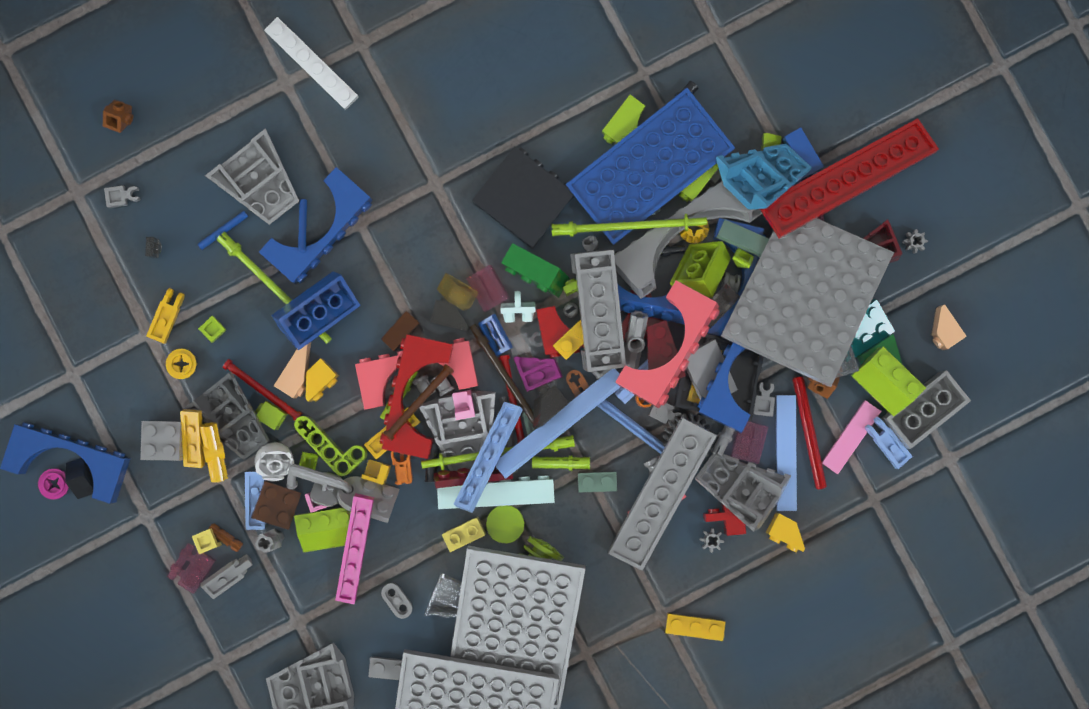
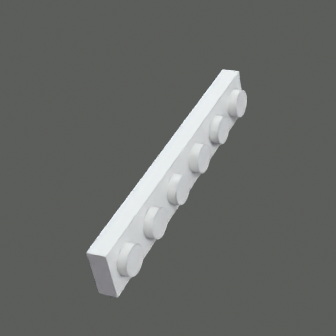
M278 17L264 30L345 110L359 97Z

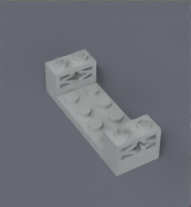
M614 250L570 254L572 273L576 274L584 349L581 350L583 369L587 372L624 368L626 360Z

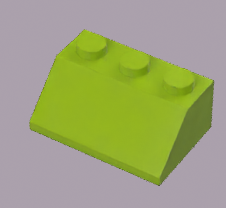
M723 241L689 244L670 281V285L673 286L675 281H678L708 298H713L731 260Z
M884 347L877 348L851 375L892 416H895L910 405L926 389Z
M339 507L295 515L297 536L303 552L345 546L351 511Z

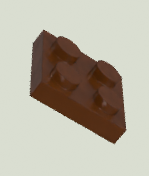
M264 481L251 518L289 530L301 493Z

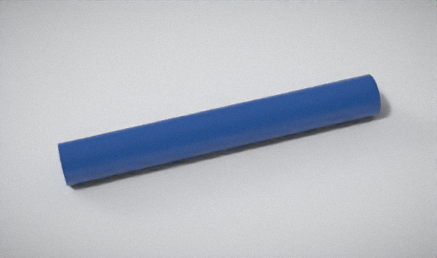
M301 199L299 201L298 252L304 253L306 252L307 200Z
M242 211L199 242L198 246L203 250L217 240L219 235L222 236L223 232L227 233L249 216L245 211Z

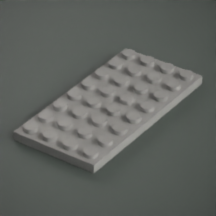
M404 649L395 709H553L559 675Z

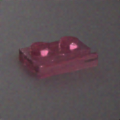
M492 265L466 278L484 312L509 299Z
M747 422L742 434L739 432L736 434L731 457L759 464L768 427Z

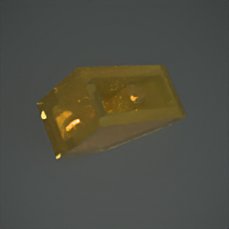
M445 273L437 288L439 293L448 302L463 311L470 309L479 293L448 273Z

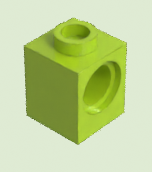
M265 401L264 404L261 403L256 409L259 420L273 430H278L288 415L269 401Z

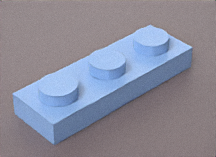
M245 472L246 530L266 529L265 522L251 518L263 482L266 481L256 472Z

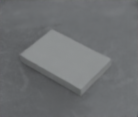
M715 339L700 345L696 353L691 354L688 359L689 364L686 370L700 400L702 397L706 398L709 392L706 388L711 379L715 380L717 376L715 370L719 362H724L723 355ZM729 371L728 384L732 394L738 389Z

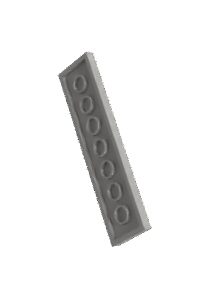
M681 417L611 544L608 554L643 571L717 436L716 434Z

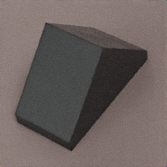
M82 458L66 463L65 483L77 499L92 495L94 488L90 469Z

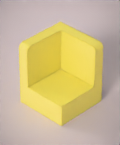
M212 528L192 536L199 554L222 545L221 542L217 543Z

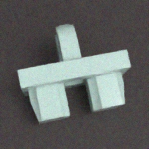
M515 291L514 303H501V314H503L506 323L515 322V313H522V321L524 322L533 321L534 312H536L535 302H521L520 291Z

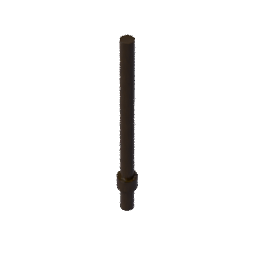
M473 324L469 328L476 337L478 346L483 348L532 424L535 423L538 418L489 345L490 341L486 335L483 336L477 325Z

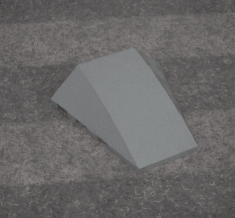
M266 128L227 161L219 164L205 175L269 225L299 202Z
M471 391L475 408V417L456 420L452 395L435 398L419 407L443 457L480 452L493 425L495 392ZM475 460L448 464L447 466L450 471H456L460 468L471 469Z
M717 453L716 455L712 454L695 477V480L753 532L760 529L778 503L791 475H780L775 473V470L758 468L756 464L750 462L746 464L740 462L738 458L725 454L722 457L717 456Z
M334 643L266 678L273 709H353L354 692L346 659Z

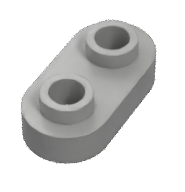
M386 584L381 592L382 598L396 617L401 619L407 618L413 611L411 601L398 584ZM389 589H394L395 595H390ZM400 605H406L407 610L402 611Z

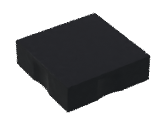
M709 334L701 337L698 342L700 346L711 339H715L719 349L722 351V355L727 345L732 346L733 343L727 339ZM745 349L737 356L730 368L731 376L738 389L731 395L737 405L751 415L748 422H752L757 396V381L761 373L764 356ZM685 370L686 377L680 378L678 381L673 407L699 412L700 408H698L697 403L686 400L692 381L687 370Z

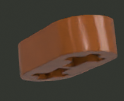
M572 370L567 374V384L576 398L581 394L579 388L582 387L583 391H585L589 385L580 371ZM573 373L575 376H580V378L578 379L580 386L578 387L576 386L575 382L571 383L569 381V379H571V374Z

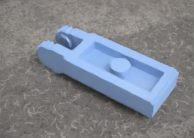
M877 416L874 422L882 432L878 434L869 424L865 426V429L874 438L873 441L895 469H899L912 458V455L891 428L887 427L882 419Z

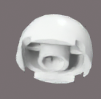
M277 442L263 445L255 456L256 473H259L262 479L267 481L284 479V476L288 474L290 465L294 464L293 455L289 448Z

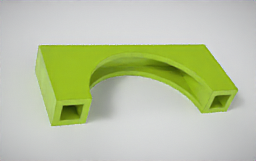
M629 95L602 130L603 139L611 145L613 143L617 144L636 129L640 116L645 110V105L632 95ZM715 164L681 191L678 196L685 202H692L718 170V165Z

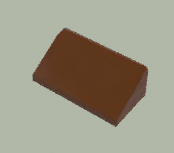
M406 311L381 340L395 352L401 346L402 338H406V334L411 335L420 323Z

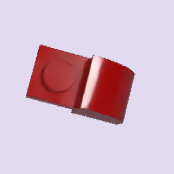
M723 504L722 511L719 508L708 509V513H703L705 522L723 521L724 533L727 536L746 534V525Z

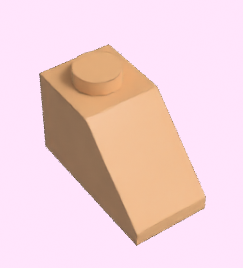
M946 305L936 308L931 335L937 348L947 350L967 336Z

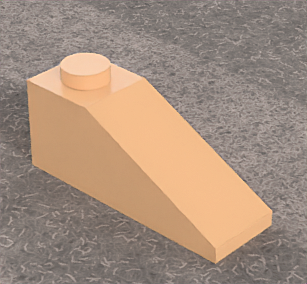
M311 342L302 349L295 351L274 384V387L292 398L297 399L298 396L301 397L306 390V372L309 367Z

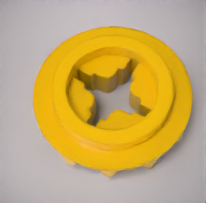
M708 221L707 225L697 226L702 229L696 230L694 236L692 229L689 228L688 231L682 230L680 236L688 243L695 244L703 241L709 232Z
M186 349L172 351L166 359L168 373L176 379L189 378L195 372L197 366L196 356ZM183 358V362L189 363V365L183 366L181 370V367L174 365V363L181 362Z

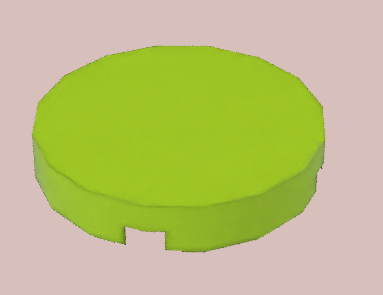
M511 505L497 506L487 517L486 527L488 534L499 543L507 544L514 542L521 536L524 530L523 515L517 508Z

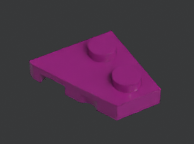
M514 357L527 392L563 377L556 359Z

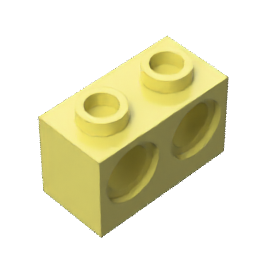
M477 516L444 532L442 537L449 552H452L485 536L486 532Z

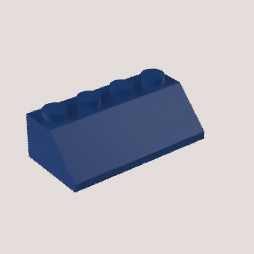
M333 271L271 316L283 334L297 350H300L361 305L342 275Z

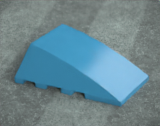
M787 144L765 147L763 151L749 150L747 154L740 155L737 152L732 153L730 157L724 158L723 155L716 157L723 185L748 210L769 207L812 168Z

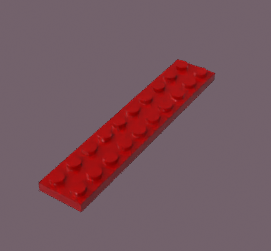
M917 118L790 187L769 207L760 210L780 239L936 153L939 148Z

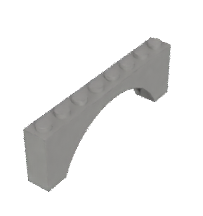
M721 181L716 186L710 187L700 197L693 199L686 207L680 208L676 214L664 220L684 219V215L688 214V218L707 217V220L733 218L750 223L763 213L760 209L748 210ZM685 226L651 229L643 237L633 241L627 248L614 255L617 273L640 299L656 289L655 271L658 259L669 241L684 230Z

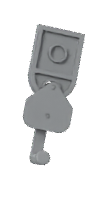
M296 464L290 465L286 484L288 489H295L298 486L296 477L315 482L310 498L316 504L326 507L340 504L344 509L351 511L355 493L374 497L371 518L386 523L389 521L399 493L398 488L385 484L381 485L358 476L343 480L338 475L328 472L322 473Z

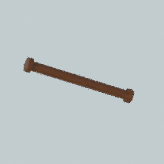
M445 364L439 375L388 431L385 430L383 432L390 441L394 439V435L449 374H453V369Z

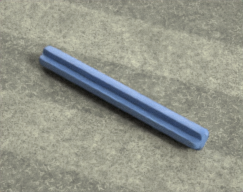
M606 399L598 405L600 409L660 454L665 448L663 442Z

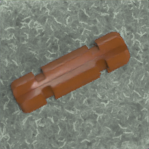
M211 524L208 528H212L216 539L226 546H231L230 548L235 552L239 551L243 546L241 541L235 540V537L225 530H220V527L216 524Z

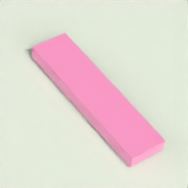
M864 400L823 459L822 464L834 473L839 474L866 435L865 426L868 424L872 426L874 419L882 411Z

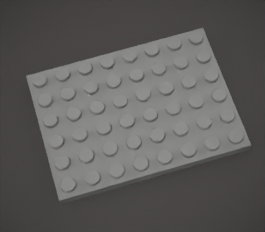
M817 218L780 239L773 231L721 337L831 387L894 252Z
M468 546L450 657L559 675L554 708L560 709L586 565Z

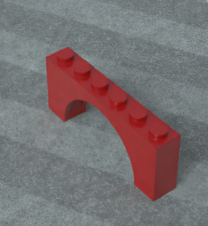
M630 290V293L637 295L633 290ZM650 292L648 295H646L645 297H650V298H652V297H651V292ZM555 306L537 309L545 356L549 355L550 358L560 357L561 354L553 345L570 329L561 321ZM627 313L626 318L622 322L623 340H625V334L628 331L631 313ZM648 317L644 339L648 338V326L657 324L656 318ZM577 349L573 354L579 353L580 350Z
M406 334V338H402L400 349H403L402 357H398L396 368H399L398 376H394L392 387H395L393 395L390 394L388 406H391L390 413H386L384 419L387 431L405 412L403 395L409 379L426 365L450 363L454 344ZM409 420L394 435L392 441L383 432L380 438V444H383L382 449L425 459L429 458L433 438L418 432Z

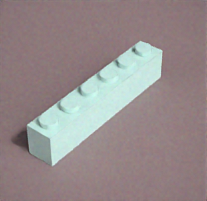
M549 475L538 476L536 480H530V476L518 477V481H511L509 479L499 482H487L476 507L555 503L553 479H549ZM463 485L437 488L438 509L457 508L454 502Z

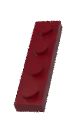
M495 467L488 482L513 479V473L505 479ZM460 468L456 471L441 470L438 473H433L435 487L444 488L463 485L471 469Z

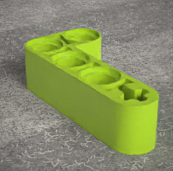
M300 416L295 420L294 426L296 431L337 475L345 476L350 474L367 458V450L361 445L352 446L344 453L311 417ZM302 421H308L307 427L309 429L315 428V430L310 432L307 428H302ZM317 433L322 436L320 444H316L313 440L314 435ZM330 447L335 451L333 458H329L326 455V451ZM357 448L362 451L360 459H356L353 456V452ZM342 461L348 465L346 472H342L339 469V464Z

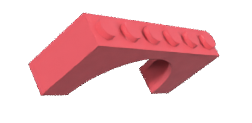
M675 281L666 298L678 308L685 323V337L679 352L671 361L656 369L638 370L625 365L615 382L620 387L657 408H660L661 405L664 406L669 398L667 394L671 388L674 389L677 385L680 372L686 370L689 364V357L691 354L696 353L699 348V340L701 337L706 336L710 328L708 325L711 320L717 318L720 311L717 302L678 281Z
M464 338L453 340L454 346L450 363L439 364L442 366L447 364L453 369L452 375L457 382L459 390L479 386L470 342L465 341ZM403 351L397 352V356L390 357V354L379 355V359L371 361V358L360 359V363L355 364L364 410L385 406L386 386L390 377L398 369L396 368L399 356L402 357Z

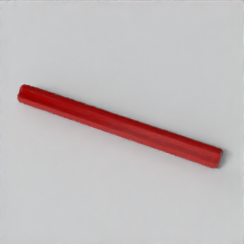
M802 376L793 378V385L815 488L824 489L827 485L804 378Z

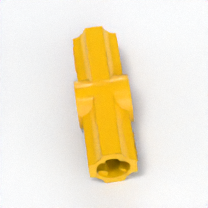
M209 422L200 425L201 438L204 445L202 449L205 462L208 465L211 482H222L228 479V474L224 462V448L222 442H220L217 423Z

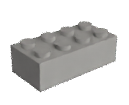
M947 370L939 371L923 385L926 389L898 414L892 416L888 412L880 418L887 427L891 428L906 449L913 448L971 401Z

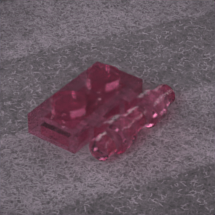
M188 543L185 549H182L179 553L180 557L176 563H173L170 567L171 571L167 577L174 580L177 575L181 578L177 584L195 594L201 585L200 583L203 582L216 560L205 553L199 554L197 552L195 556L192 555L191 552L194 546ZM186 560L191 562L186 570L182 569Z

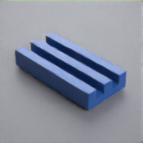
M496 314L478 323L483 334L490 341L489 345L496 356L513 348ZM485 323H487L492 333H490ZM494 339L497 341L501 350H499V348L497 347Z

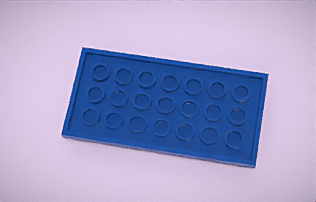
M686 88L570 180L566 186L596 224L645 221L717 164V156L723 155L725 157L735 147L690 90ZM633 229L602 232L614 245Z

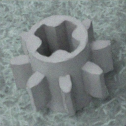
M915 229L912 234L910 232L905 234L907 239L902 241V243L906 244V251L910 249L913 254H916L918 249L920 251L925 250L923 245L928 242L924 238L925 232L920 234ZM915 238L918 240L916 245L913 244Z
M711 528L709 533L703 531L705 534L704 538H699L700 541L705 543L702 548L706 549L709 547L711 553L713 548L721 550L719 544L724 543V540L720 539L719 536L722 533L717 532L715 534L713 528ZM710 536L713 537V538L716 537V538L714 539L715 544H711V543L708 544V542H709L708 537H710Z

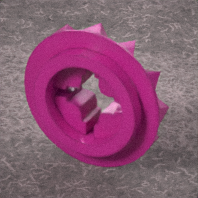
M49 469L40 476L38 481L41 494L48 499H59L67 494L69 487L65 483L64 471ZM57 479H58L57 484L59 485L60 488H58V487L52 488L51 486H52L53 484L51 483L50 480H53V481H54V480H57Z

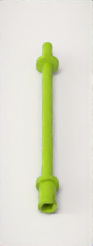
M685 214L684 219L577 225L570 221L569 224H552V236L570 235V237H574L578 232L685 226V231H688V226L707 225V217L688 218V214Z
M226 232L221 234L222 237L219 235L217 241L228 250L230 256L239 258L285 304L292 301L283 290L241 251L239 243H236ZM326 332L319 335L326 344L332 340Z
M573 435L558 437L544 449H551L556 452L558 449L575 447ZM513 447L504 448L501 456H503ZM479 452L443 457V454L439 453V458L421 461L422 469L441 466V470H444L445 465L476 460Z

